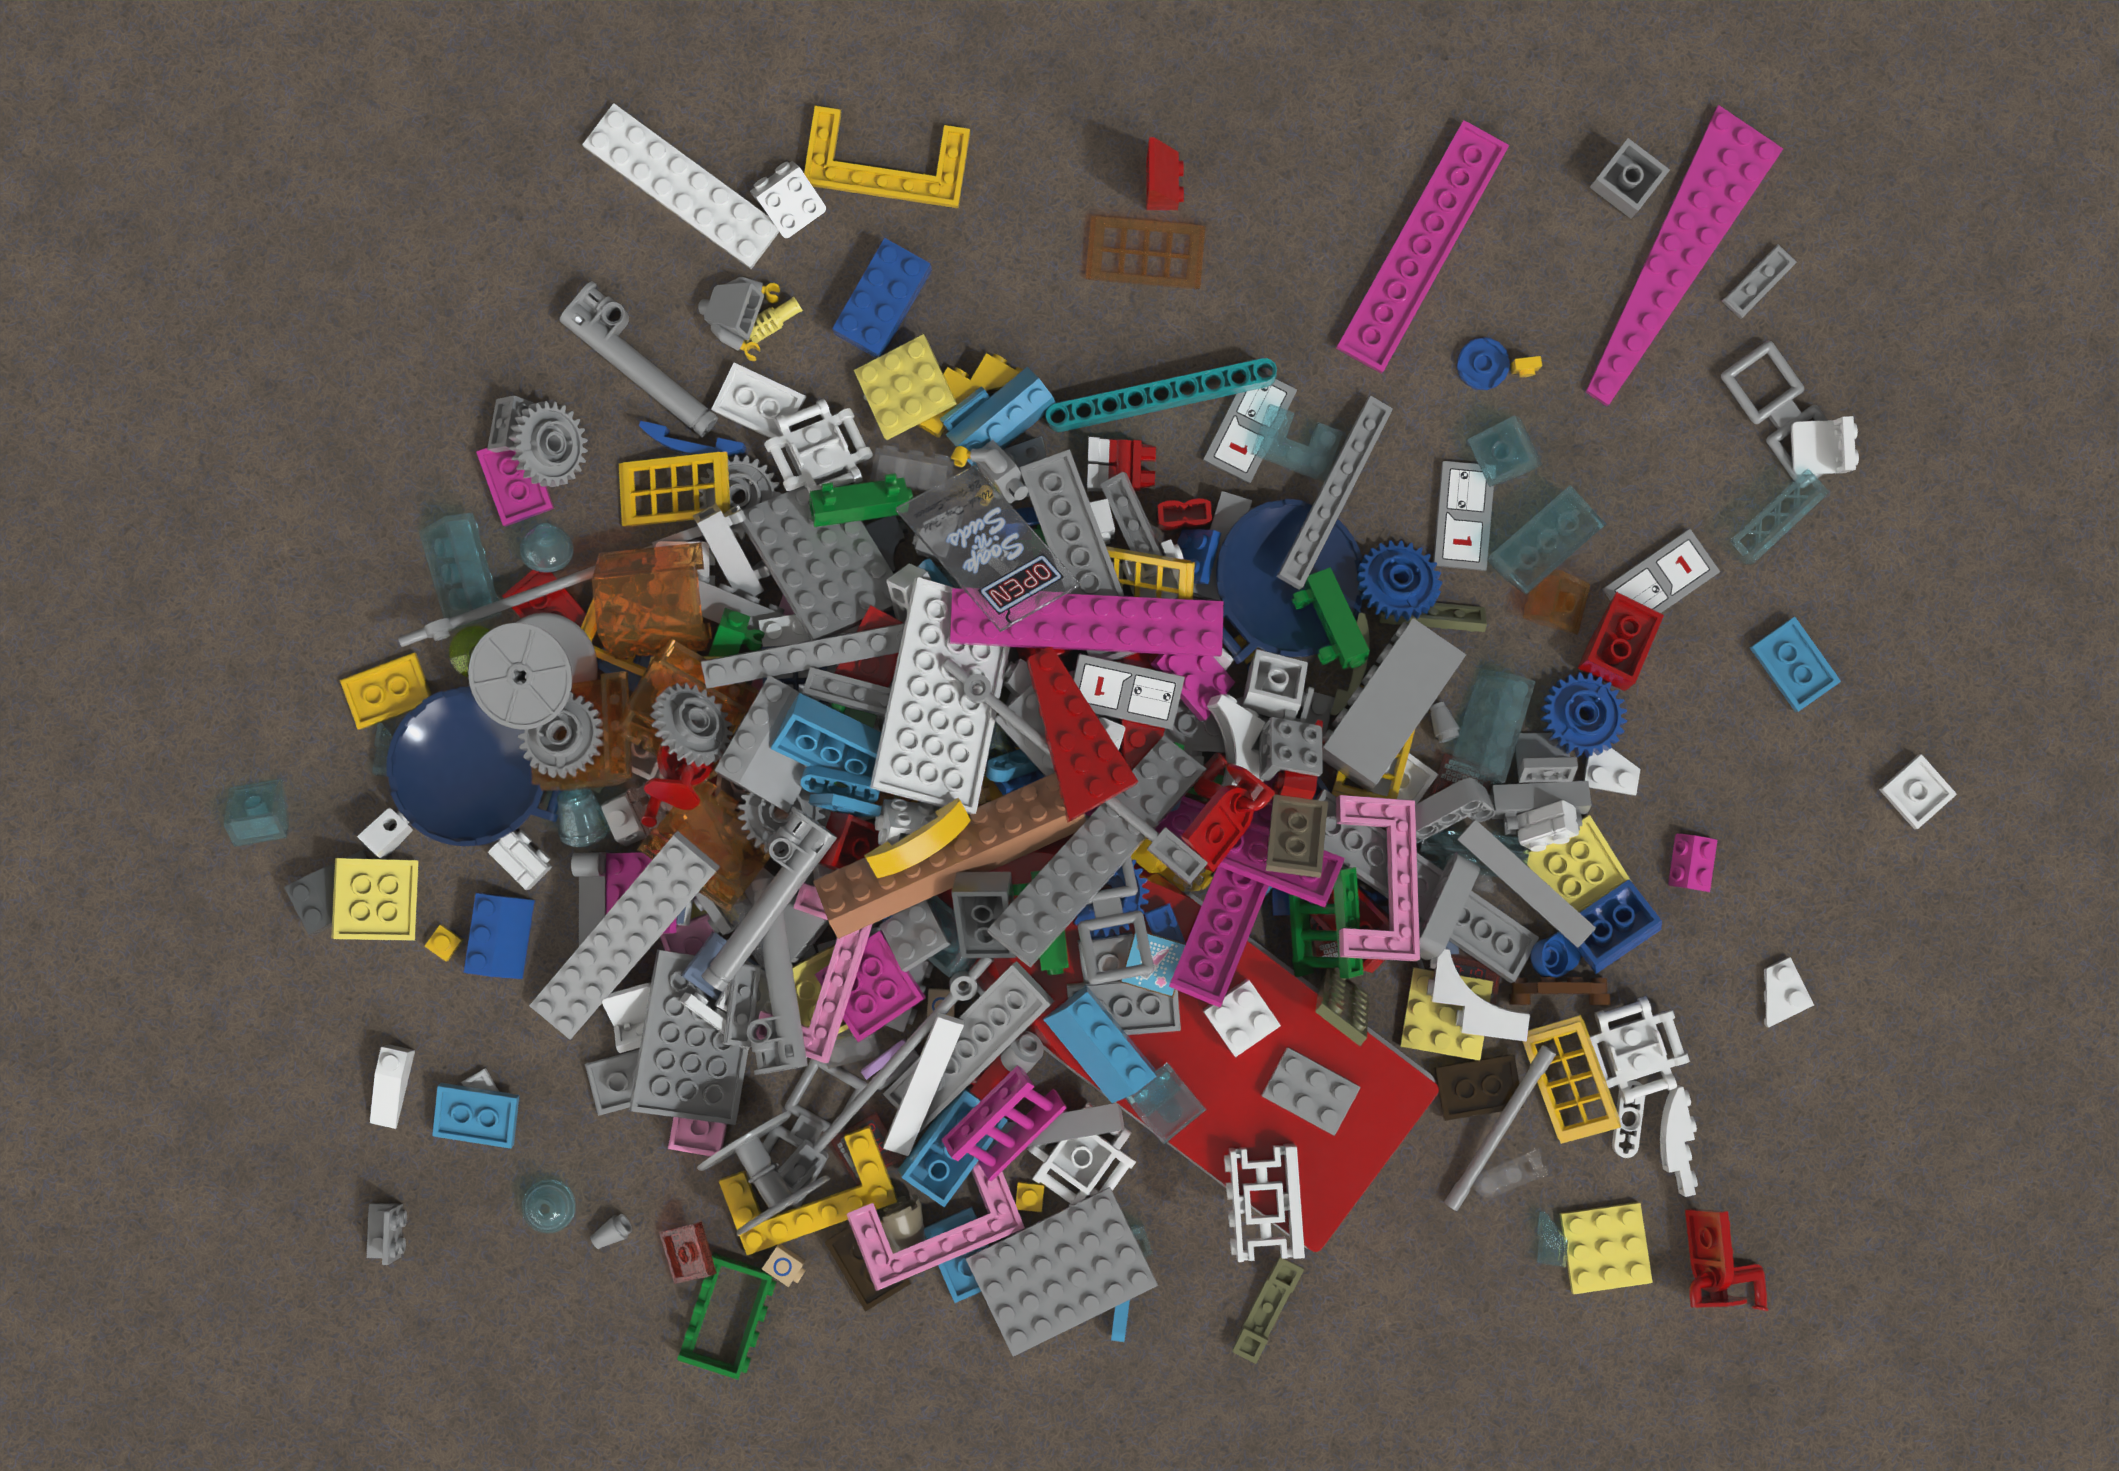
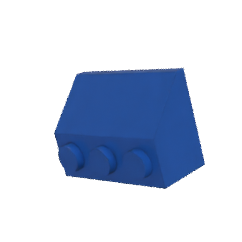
M1629 879L1580 912L1596 929L1577 949L1594 973L1597 974L1659 932L1662 927V920Z
M476 893L464 973L523 979L535 900Z

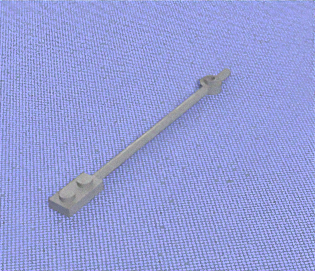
M696 526L652 542L651 546L455 617L436 620L425 625L424 628L399 636L398 640L401 647L426 638H434V641H439L449 637V632L453 628L654 556L656 544L660 541L702 542L705 538L699 527Z
M950 658L944 663L943 667L964 684V694L968 700L974 703L986 702L1050 756L1046 738L991 693V683L987 677L981 674L970 676ZM974 686H981L983 691L980 694H975L972 691ZM1116 797L1105 802L1148 838L1152 843L1147 850L1187 884L1190 885L1207 865L1208 862L1166 827L1159 834Z
M981 958L969 972L961 971L954 974L949 982L951 992L819 1139L814 1144L805 1139L778 1169L792 1194L797 1192L827 1159V1153L823 1149L931 1031L937 1014H946L958 1000L965 1001L975 996L977 992L976 980L994 961L993 958ZM961 981L967 982L964 986L958 985Z

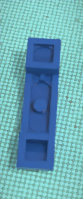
M640 421L639 424L656 442L680 454L695 455L727 452L728 457H732L746 451V446L741 442L717 438L716 447L714 448L668 438L670 430L663 425Z

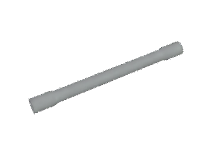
M1542 1045L1530 1064L1528 1072L1467 1169L1445 1199L1444 1203L1451 1209L1458 1211L1469 1194L1474 1181L1537 1081L1545 1073L1556 1056V1053L1550 1048Z

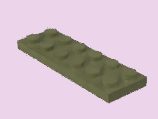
M1325 968L1320 976L1315 1012L1361 1046L1367 1038L1368 993L1357 984L1353 987L1346 981L1347 978H1340L1338 969L1334 968L1332 971L1330 968Z

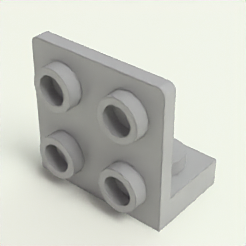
M514 395L496 399L487 450L495 453L508 451L509 447L514 445V441L510 440L509 436L515 435V432L511 429L512 425H518L515 417L523 415L521 410L529 408L530 404L535 403Z
M1312 687L1306 688L1303 691L1301 706L1295 721L1312 725L1317 720L1323 721V737L1328 727L1335 698L1316 693Z
M1271 717L1260 732L1259 779L1270 781L1280 770L1320 776L1323 773L1322 727Z
M1516 733L1513 737L1519 783L1572 782L1578 768L1577 757H1570L1569 753L1566 754V746L1564 745L1556 748L1558 740H1549L1552 733Z
M369 1204L367 1258H382V1265H389L401 1258V1254H404L406 1239L402 1238V1227L406 1226L407 1212L403 1211V1204Z

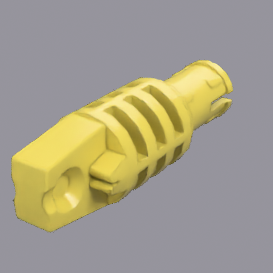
M792 297V299L775 309L769 307L758 314L749 340L744 339L743 342L747 343L750 340L755 343L760 342L781 329L784 325L783 322L802 312L803 310L795 297Z

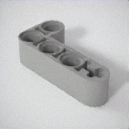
M1467 778L1416 804V844L1466 817L1473 821L1476 819L1478 822L1492 818L1495 815V810L1486 788L1476 780Z
M609 852L573 853L572 874L574 877H579V946L606 916V853Z
M1457 853L1447 862L1419 924L1420 957L1424 960L1439 957L1446 948L1480 871V866Z

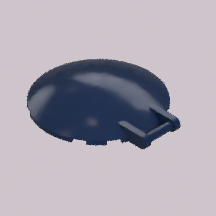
M1284 499L1259 505L1244 514L1232 526L1222 543L1217 560L1216 579L1219 597L1223 601V617L1225 616L1247 641L1241 648L1223 627L1222 642L1234 655L1232 658L1237 664L1246 659L1257 647L1269 653L1299 658L1318 654L1319 649L1332 646L1313 604L1309 603L1303 608L1296 609L1292 602V599H1294L1293 594L1306 590L1303 586L1299 590L1276 577L1313 506L1305 503L1306 501ZM1337 518L1309 575L1331 567L1349 608L1357 621L1358 615L1361 613V596L1364 591L1357 590L1360 582L1356 580V577L1359 573V565L1362 563L1361 558L1363 557L1354 537Z
M458 687L443 692L440 691L424 699L399 724L391 740L387 755V777L389 779L391 796L400 813L404 815L416 830L425 836L454 846H478L497 841L515 831L530 815L557 822L559 816L557 811L568 779L571 780L572 775L567 772L566 777L563 779L557 772L556 775L558 777L546 811L538 809L549 777L548 771L543 775L538 771L539 767L534 769L530 766L532 760L528 761L523 757L527 751H523L519 746L525 741L518 738V735L525 733V730L506 727L491 719L476 702L470 687Z

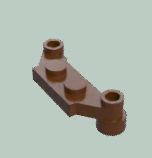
M1541 977L1540 982L1528 983L1527 978H1517L1515 982L1511 983L1512 994H1509V1005H1531V994H1589V1005H1611L1610 994H1607V978H1591V982H1583V977H1568L1567 982H1557L1556 977Z

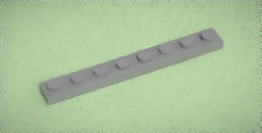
M1372 396L1367 398L1276 577L1299 590L1303 588L1393 408Z
M905 623L703 660L701 665L706 689L766 678L768 676L809 670L810 667L819 668L899 653Z

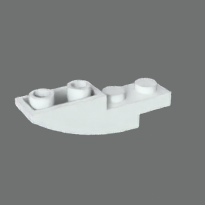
M1677 1085V1088L1670 1090L1664 1106L1660 1130V1149L1663 1170L1669 1173L1675 1172L1679 1194L1687 1197L1696 1195L1694 1187H1697L1698 1183L1695 1172L1690 1170L1689 1161L1692 1160L1689 1146L1685 1145V1142L1695 1140L1693 1132H1696L1697 1128L1693 1116L1689 1115L1688 1106L1691 1105L1689 1093L1687 1090H1684V1087Z

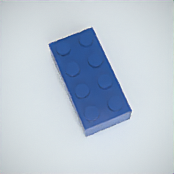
M884 238L833 326L834 334L875 358L884 355L932 271L931 264Z

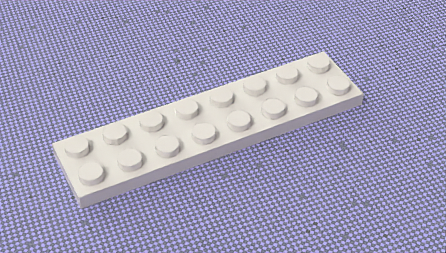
M614 103L582 144L592 154L750 269L754 267L779 233V230L769 216Z

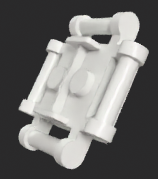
M823 398L816 401L815 405L788 416L780 415L775 417V422L782 436L771 438L764 445L767 451L771 452L781 472L786 491L804 486L810 494V491L822 489L821 485L833 482L834 488L850 483L857 484L863 481L856 464L870 459L873 453L870 447H866L853 420L854 414L850 408L844 409L832 416L827 402ZM819 414L823 419L794 432L789 430V426ZM841 424L845 425L857 450L854 454H850L847 443L838 427ZM781 448H786L799 476L793 475ZM845 472H848L847 474H844L842 476H839L837 478L817 485V483H820L824 479H830Z
M1646 996L1638 998V1002L1607 1012L1603 1010L1595 1012V1019L1600 1032L1590 1036L1608 1088L1618 1085L1625 1104L1632 1103L1636 1098L1660 1090L1677 1088L1676 1080L1670 1068L1690 1062L1688 1054H1684L1673 1021L1675 1018L1673 1010L1652 1015L1651 1006ZM1639 1012L1642 1014L1643 1018L1609 1029L1608 1022ZM1663 1022L1674 1057L1669 1059L1666 1057L1667 1053L1656 1027V1024ZM1599 1042H1602L1613 1077L1608 1078L1597 1045ZM1661 1071L1662 1079L1631 1089L1628 1086V1081Z
M1087 1101L1082 1109L1092 1108L1095 1105ZM1125 1128V1130L1110 1132L1117 1138L1113 1144L1100 1135L1060 1141L1050 1154L1043 1150L1047 1144L1028 1147L1027 1150L1044 1162L1032 1179L1038 1184L1040 1182L1061 1196L1070 1203L1069 1206L1084 1200L1087 1195L1092 1196L1108 1187H1111L1113 1191L1128 1168L1132 1169L1136 1163L1134 1159L1120 1150L1130 1136L1131 1131ZM1117 1158L1120 1163L1100 1191L1094 1188L1112 1161ZM1051 1168L1080 1189L1077 1194L1073 1193L1048 1175L1047 1172Z

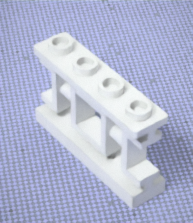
M1295 1144L1274 1145V1159L1247 1161L1246 1147L1239 1149L1229 1148V1155H1224L1225 1172H1230L1231 1183H1226L1227 1199L1232 1200L1233 1210L1228 1211L1229 1227H1234L1235 1238H1230L1231 1255H1236L1238 1262H1244V1260L1255 1261L1254 1247L1280 1245L1282 1259L1293 1257L1294 1259L1305 1258L1298 1156ZM1280 1155H1284L1287 1192H1283L1281 1181L1268 1182L1267 1167H1281ZM1237 1158H1241L1242 1169L1256 1168L1257 1183L1243 1184V1195H1239ZM1276 1189L1278 1215L1251 1216L1250 1191ZM1287 1210L1291 1245L1289 1248H1287L1285 1236L1272 1237L1271 1223L1285 1222L1284 1211ZM1245 1213L1246 1225L1260 1224L1261 1238L1246 1239L1247 1250L1243 1251L1241 1214Z

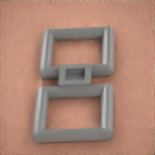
M1769 340L1765 341L1722 372L1721 379L1754 424H1759L1769 417L1777 430L1767 437V444L1799 488H1805L1823 474L1804 476L1794 474L1792 459L1779 441L1791 433V425L1795 422L1808 421L1812 417L1815 421H1827L1828 419L1817 405H1811L1803 412H1800L1793 399L1804 391V386L1774 343ZM1765 354H1768L1791 388L1757 411L1734 377Z
M1131 856L1122 865L1126 886L1099 891L1088 903L1093 904L1095 919L1084 920L1078 923L1088 981L1093 985L1147 975L1154 971L1143 913L1138 910L1123 913L1120 898L1134 896L1138 892ZM1134 923L1142 964L1098 972L1090 931Z
M811 1058L785 1104V1109L799 1118L792 1131L779 1125L769 1132L763 1143L768 1154H770L779 1137L798 1148L805 1139L814 1144L821 1132H825L831 1125V1123L798 1105L818 1067L855 1088L843 1111L865 1088L867 1083L830 1061L829 1063H823ZM847 1124L838 1132V1134L834 1138H839L841 1136ZM827 1159L800 1189L816 1180ZM806 1196L797 1200L791 1206L794 1208L800 1207Z

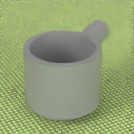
M1023 1031L1001 1053L1002 1064L1010 1072L1018 1065L1028 1073L1043 1056L1044 1048L1041 1040L1035 1034Z

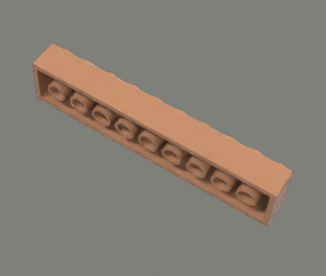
M1053 773L977 807L976 814H968L971 821L951 842L930 857L905 870L877 878L866 858H863L813 882L827 919L837 938L840 939L953 888L957 872H989L1076 833L1086 822L1085 815L1083 814L1067 823L1066 810L1063 799L1061 800L1057 775Z

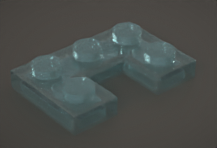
M1269 404L1251 455L1324 482L1328 476L1343 432L1322 423H1316L1309 446L1286 438L1295 413Z

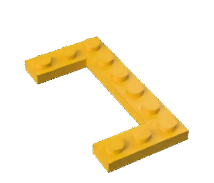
M820 106L814 107L804 175L812 187L959 208L970 129L944 125L936 176L834 161L841 110Z
M870 1126L847 1133L844 1136L862 1184L774 1215L741 1234L740 1239L746 1255L848 1220L847 1213L871 1203L874 1204L877 1210L898 1201ZM745 1170L719 1180L737 1230L761 1214Z

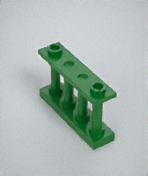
M1356 867L1341 868L1333 887L1335 904L1327 903L1325 907L1289 894L1293 946L1292 965L1295 977L1314 973L1313 967L1339 968L1340 978L1349 979L1364 974L1363 959L1340 957L1339 930L1343 928L1360 929ZM1310 914H1335L1337 930H1311ZM1312 941H1337L1338 957L1313 956Z

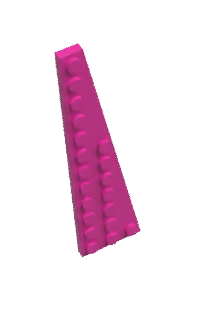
M1720 105L1716 107L1678 193L1671 204L1625 308L1585 391L1606 407L1611 403L1783 150L1782 147Z

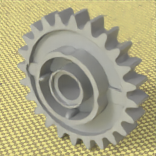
M538 402L530 404L529 408L522 409L523 415L515 417L518 425L511 426L515 435L509 436V439L514 441V445L510 446L509 450L516 452L511 459L519 461L516 469H524L523 477H532L531 483H540L541 487H556L568 484V480L575 479V472L582 471L578 464L585 463L586 460L581 454L588 452L582 446L583 443L587 442V439L581 437L585 429L578 428L580 419L573 420L574 412H565L566 406H557V402Z
M735 455L733 462H730L728 459L730 509L739 505L742 510H745L781 495L780 492H775L780 487L779 482H772L776 475L774 473L766 474L769 468L767 465L759 468L760 461L756 459L753 463H750V458L747 455L743 461H740L738 455ZM707 469L710 475L709 478L701 477V480L704 484L714 483V472L711 469ZM714 488L699 489V492L703 494L702 497H699V503L704 504L700 509H706L714 505ZM739 491L745 492V501L741 504H735L733 502L734 494ZM741 522L729 526L734 536L739 534L740 539L744 540L746 531Z
M676 683L672 688L669 686L656 698L657 701L652 705L655 711L650 714L656 721L651 725L659 729L655 736L663 738L661 746L668 745L670 747L669 754L676 752L678 761L684 757L686 758L687 765L695 762L697 767L703 763L706 766L712 762L715 763L724 755L731 743L729 738L733 733L728 728L732 723L725 721L728 713L721 712L720 709L723 705L714 703V695L710 698L707 697L706 689L699 692L697 685L689 688L687 683H684L682 686Z
M570 692L566 705L553 720L537 728L524 729L525 733L518 735V738L525 741L519 748L527 751L523 757L528 761L532 760L530 763L531 767L534 769L539 767L538 771L543 775L548 771V775L552 778L558 772L559 776L564 779L567 772L572 776H576L577 768L585 772V763L594 764L591 757L593 755H601L597 747L604 746L605 743L599 737L606 735V732L599 729L605 723L603 720L597 719L601 713L597 709L592 710L594 705L590 701L585 703L586 699L581 695L576 699V695ZM566 729L567 734L565 738L558 741L557 736L559 732Z
M802 788L792 808L800 809L817 822L818 820L825 819V815L819 813L824 808L812 806L808 803L810 794L814 793ZM751 792L749 795H741V798L746 802V804L738 806L741 811L745 812V814L738 817L740 821H746V824L741 829L742 831L749 830L750 833L747 836V840L757 839L755 847L758 848L763 844L765 845L764 852L768 853V838L775 834L780 826H784L793 812L790 809L787 818L778 819L774 815L777 807ZM783 841L777 842L773 847L774 852L780 853L782 849L785 851L787 843Z

